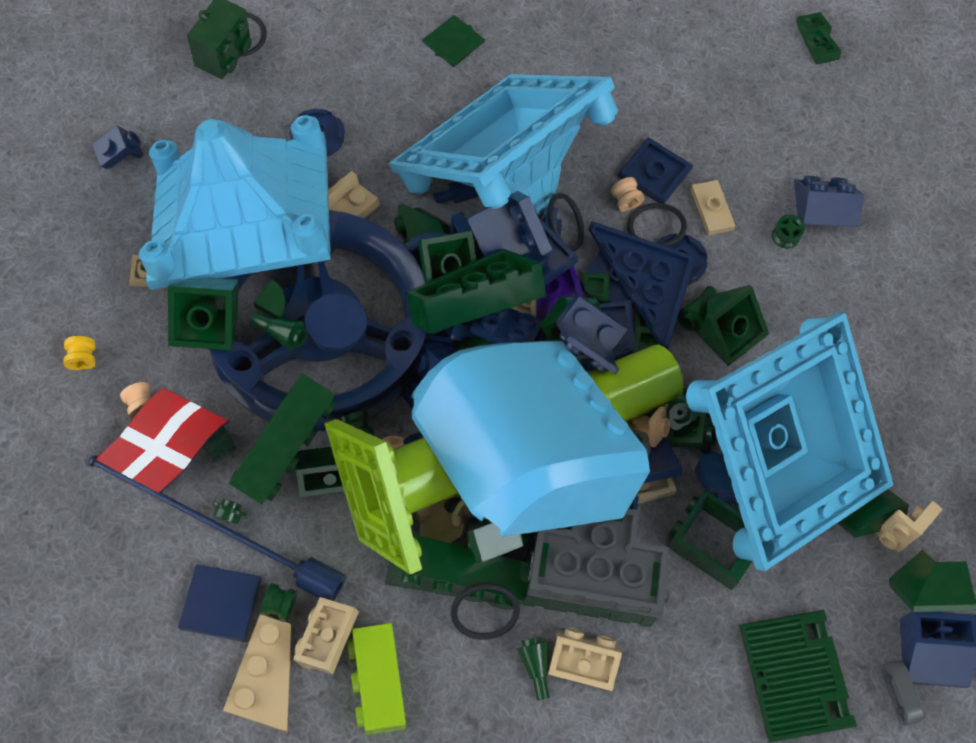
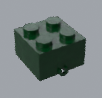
M213 0L206 10L199 12V20L187 34L194 66L223 80L227 73L231 74L235 70L241 53L245 54L248 52L252 39L250 37L246 9L228 0Z

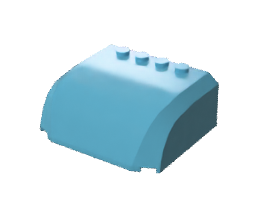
M563 341L497 343L459 350L442 359L433 367L412 394L414 399L412 419L471 514L481 521L487 518L501 529L499 532L501 537L621 519L624 517L650 472L646 448Z

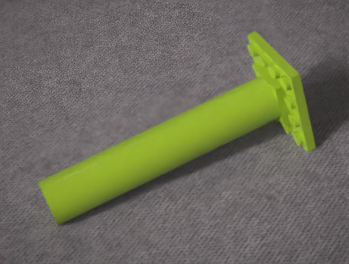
M659 344L615 360L614 362L619 368L616 374L608 369L605 372L597 368L587 371L588 375L592 377L601 392L609 399L612 406L626 422L654 411L665 403H672L677 399L678 395L682 394L684 388L683 376L677 361L665 347ZM338 419L324 423L359 541L410 575L422 570L419 559L422 556V550L411 531L410 526L413 525L411 514L459 494L423 437L392 449L386 441Z

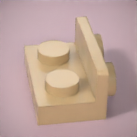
M353 171L344 178L339 179L328 190L329 210L345 212L365 219L380 206L379 198L359 184L357 174Z
M932 501L924 508L918 505L909 516L897 510L882 523L880 532L876 534L880 536L879 540L885 547L900 552L920 537L943 509Z
M320 597L316 607L309 614L308 626L303 637L296 644L293 660L304 669L311 670V668L333 675L359 611L355 607Z
M566 627L565 631L557 629L548 675L613 691L622 656L621 646L616 644V640L603 635H598L597 639L584 636V631L573 627Z

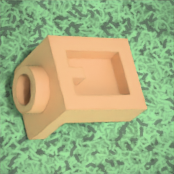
M662 406L657 409L651 418L642 415L627 422L631 430L643 431L648 434L650 446L654 448L663 437L668 435L670 430L667 408Z

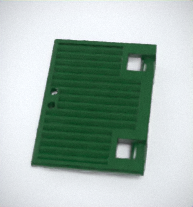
M824 610L739 625L769 743L857 727L855 717L850 715L846 701L849 695L832 636L828 637L825 626L827 618ZM806 625H812L815 639H809ZM828 702H833L837 718L831 719L827 705Z

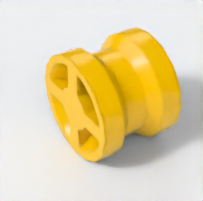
M72 336L65 339L64 349L67 351V355L63 359L64 367L70 370L92 369L95 367L96 359L92 355V352L96 349L94 339L86 336Z

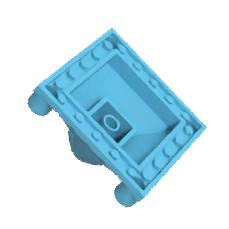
M510 74L388 164L393 173L400 175L409 193H416L417 195L425 193L431 188L430 184L433 182V177L448 179L474 187L485 207L497 209L508 202V197L511 194L519 191L530 197L536 214L540 218L545 215L546 206L548 207L550 198L556 193L561 172L560 164L580 129L579 124L587 116H589L592 123L599 124L600 126L607 125L615 119V115L619 110L611 94L615 88L611 77Z
M308 115L298 117L290 127L294 139L288 141L279 138L256 137L233 124L222 120L209 119L197 126L193 147L182 156L176 143L173 141L159 140L153 144L149 150V156L157 172L152 240L147 242L139 251V258L147 272L146 283L150 290L166 288L172 283L206 277L225 278L331 260L327 146L325 134L321 132L319 122L315 117Z
M835 313L828 318H808L802 323L800 334L792 340L781 344L774 350L763 354L719 380H695L687 389L686 400L689 408L694 412L709 413L712 423L715 426L716 438L723 452L729 477L732 480L735 497L740 506V513L745 527L735 534L733 551L740 559L753 561L757 570H768L894 485L846 313Z

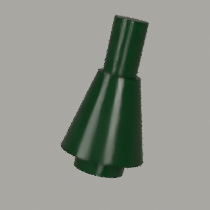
M707 286L699 297L680 309L678 320L685 329L700 330L707 314L708 296L716 294L714 287Z
M256 312L250 318L251 324L265 329L267 333L290 351L300 347L305 341L306 330L302 321L268 318Z
M541 637L522 640V647L516 649L530 678L533 679L537 701L550 698L546 681L548 642L542 643Z

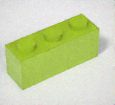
M392 623L352 629L353 639L347 640L349 660L356 659L357 672L351 673L353 694L360 693L362 706L355 707L357 727H365L366 736L406 729Z

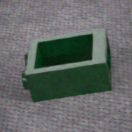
M705 490L700 499L694 495L684 511L689 515L684 523L677 520L669 532L668 536L673 539L668 547L732 590L739 583L752 561L737 557L731 568L727 570L683 540V537L701 510H704L735 532L745 527L739 511Z

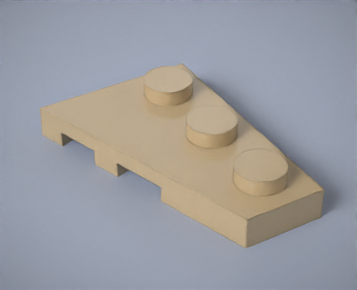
M260 614L223 711L225 713L288 733L291 624Z

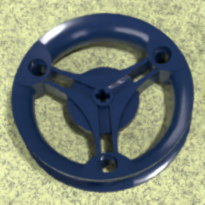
M329 210L331 254L337 248L353 252L368 259L388 275L401 296L405 320L398 323L394 328L379 324L367 317L366 335L385 341V345L363 338L362 341L360 340L349 351L340 353L326 352L318 348L313 341L311 342L306 331L304 343L292 351L288 350L267 332L248 346L234 341L232 350L209 349L214 368L230 394L246 409L267 421L274 416L288 392L268 385L264 382L263 376L282 364L296 358L311 362L329 361L342 356L346 352L365 354L385 361V368L368 382L352 390L335 394L332 399L336 403L335 407L326 419L320 417L314 426L318 431H326L324 423L357 411H367L368 419L396 402L402 395L403 387L410 376L414 362L423 347L427 335L426 331L412 324L406 293L425 284L422 270L414 256L394 235L374 222L356 215ZM324 261L318 262L320 277L305 279L304 264L297 265L296 283L289 286L283 292L285 297V314L283 319L302 321L305 325L308 308L323 295L340 293L349 295L358 301L359 299L345 284L330 278ZM253 273L225 277L223 279H237L239 293L244 283ZM280 343V348L259 361V356ZM399 347H403V348H406L407 350L397 351V350H395V349H397V348H399ZM242 367H250L248 370L238 371Z

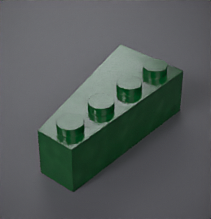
M507 249L499 250L406 292L412 324L430 334L438 333L443 329L546 296L542 263Z
M301 373L277 408L274 416L271 417L262 430L256 443L253 444L245 455L238 470L236 469L231 476L228 484L263 505L266 498L272 501L282 487L278 480L284 471L290 474L298 463L300 457L296 453L302 444L308 447L316 436L318 430L314 426L319 418L323 417L326 419L335 407L336 403L332 401L335 394Z
M414 534L413 537L416 538L422 550V556L419 557L422 570L410 575L389 561L385 585L457 597L460 592L472 585L495 583L510 589L517 597L519 604L526 599L531 564L529 562L499 555L484 562L476 563L474 553L467 547ZM478 590L464 598V600L470 602H492L495 607L500 609H513L510 599L505 594L496 590Z

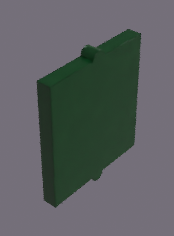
M453 15L426 36L422 42L435 52V56H440L454 67L483 44L485 39L476 33L471 25H466Z

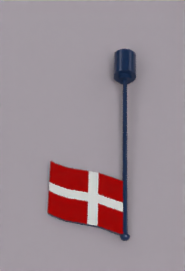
M163 388L143 405L117 440L99 456L94 455L89 458L88 463L91 467L95 465L295 570L293 577L297 579L296 586L318 598L321 597L331 601H335L346 580V574L313 557L296 564L161 493L188 468L210 437L222 426L230 422L229 420Z

